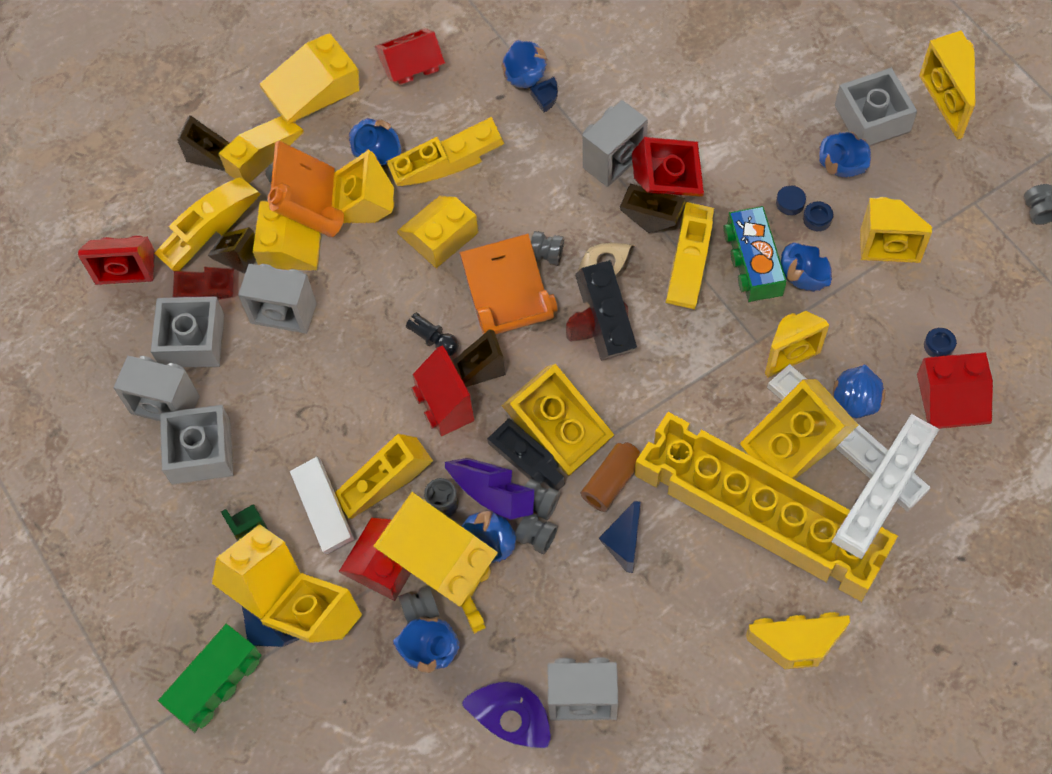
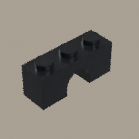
M611 260L581 268L575 274L583 303L590 305L594 316L595 330L592 333L600 360H606L635 350L637 348Z

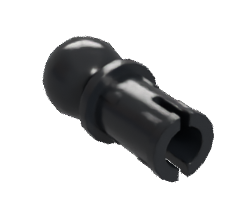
M417 312L411 316L415 319L414 322L410 319L407 321L406 328L424 339L427 346L430 347L435 344L437 349L443 345L449 356L457 352L459 345L457 338L449 333L441 334L443 328L440 325H433Z

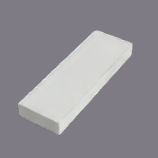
M315 457L291 470V476L322 551L325 554H329L353 541L354 537L321 459Z

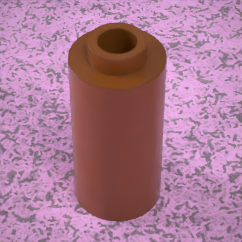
M628 442L624 444L616 443L580 492L582 498L595 509L606 512L635 472L636 460L639 457L640 451Z

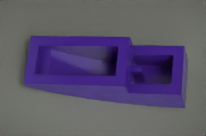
M471 458L445 462V469L455 482L485 508L510 520L533 515L534 489L511 483L512 470Z

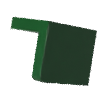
M254 504L233 516H230L227 509L221 511L237 541L259 524L268 530Z

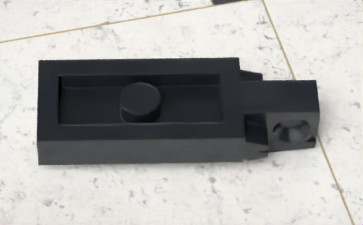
M510 418L487 438L488 444L529 480L533 479L541 484L544 482L548 487L558 491L565 485V477L556 470L559 464L554 460V456Z

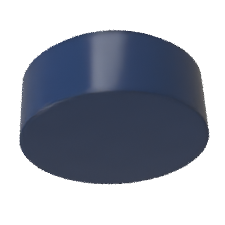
M793 185L781 188L776 198L778 210L785 215L799 214L804 209L806 203L804 191Z
M821 201L808 204L803 214L805 226L813 231L828 229L833 219L832 208L827 203Z
M934 328L928 332L924 340V349L931 357L949 356L953 354L957 340L950 330Z

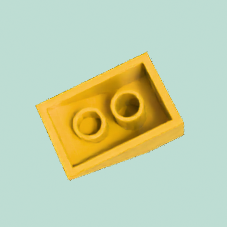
M962 30L930 40L919 74L957 140L963 138L975 107V51L972 42L967 40Z
M328 33L304 44L260 83V88L285 122L289 124L358 92L359 72L356 65L332 34Z
M556 364L546 366L501 405L521 429L554 456V460L559 464V468L568 476L614 436L613 432Z
M803 379L740 442V445L748 455L795 480L836 448L858 424L818 379Z
M411 492L374 544L376 549L459 607L498 553L413 492Z

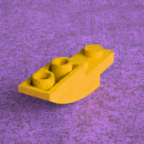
M490 117L443 141L435 137L386 162L397 186L419 184L440 179L482 162L481 155L503 145L504 142L493 118Z
M242 177L217 187L191 205L169 226L173 233L154 254L177 274L215 232L222 236L261 194Z
M690 202L685 203L665 303L695 310L711 236L714 208Z

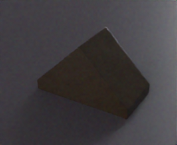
M191 115L188 116L177 138L186 162L224 171L219 153L230 142Z
M630 183L621 202L620 210L646 232L652 233L676 225L685 204V198L671 194L647 193L642 186Z
M248 227L224 233L208 256L245 274L248 265H254L256 262L253 254L254 231Z
M489 329L452 361L465 387L505 375L503 354L494 330Z

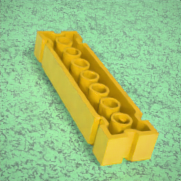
M670 412L666 413L655 431L654 444L648 441L636 460V477L656 488L660 482L669 486L668 495L826 583L830 576L841 582L839 590L860 602L863 601L898 535L881 527L862 559L855 555L847 554L848 551L832 543V540L851 510L702 429L698 435H695L689 431V422Z

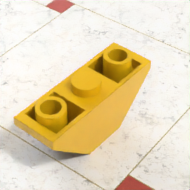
M837 612L821 614L819 618L806 619V616L803 615L791 616L782 622H773V619L770 618L758 619L753 624H749L746 637L748 642L785 670L818 667L850 624V616H839Z

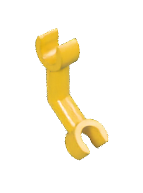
M489 566L461 605L474 634L486 627L471 597L479 583L489 578Z

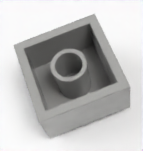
M892 68L839 85L835 107L849 132L853 131L859 139H865L868 145L911 131L917 110Z
M623 100L614 107H609L597 123L589 125L583 132V169L609 187L633 165L631 153L640 141L647 137L648 119Z
M249 264L238 294L251 324L307 334L317 304L307 274L296 269H289L288 271L276 269L268 264Z
M217 297L157 298L151 353L157 363L164 365L174 363L182 367H220L224 312Z
M127 356L113 387L130 414L160 421V413L194 409L200 397L182 366L174 363H169L168 365L160 364L147 356H140L139 358Z
M223 405L160 413L162 471L171 485L233 476L231 423Z
M561 658L555 660V663H548V708L550 721L617 720V662H610L607 658H593L589 660V663H575L574 659Z

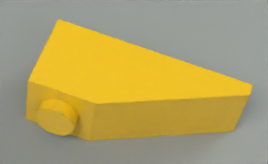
M282 116L239 134L219 153L226 173L234 179L242 177L250 184L273 162L275 142L280 140L291 145L304 133V130L294 122L287 124Z
M397 434L335 492L338 502L347 517L352 519L411 482L433 460L417 437Z

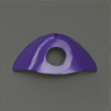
M499 682L477 689L464 698L462 706L479 723L499 738L525 747L547 748L549 746L551 734L545 708L538 696L529 688L519 683ZM507 711H515L521 717V726L514 732L505 731L500 724L501 716Z

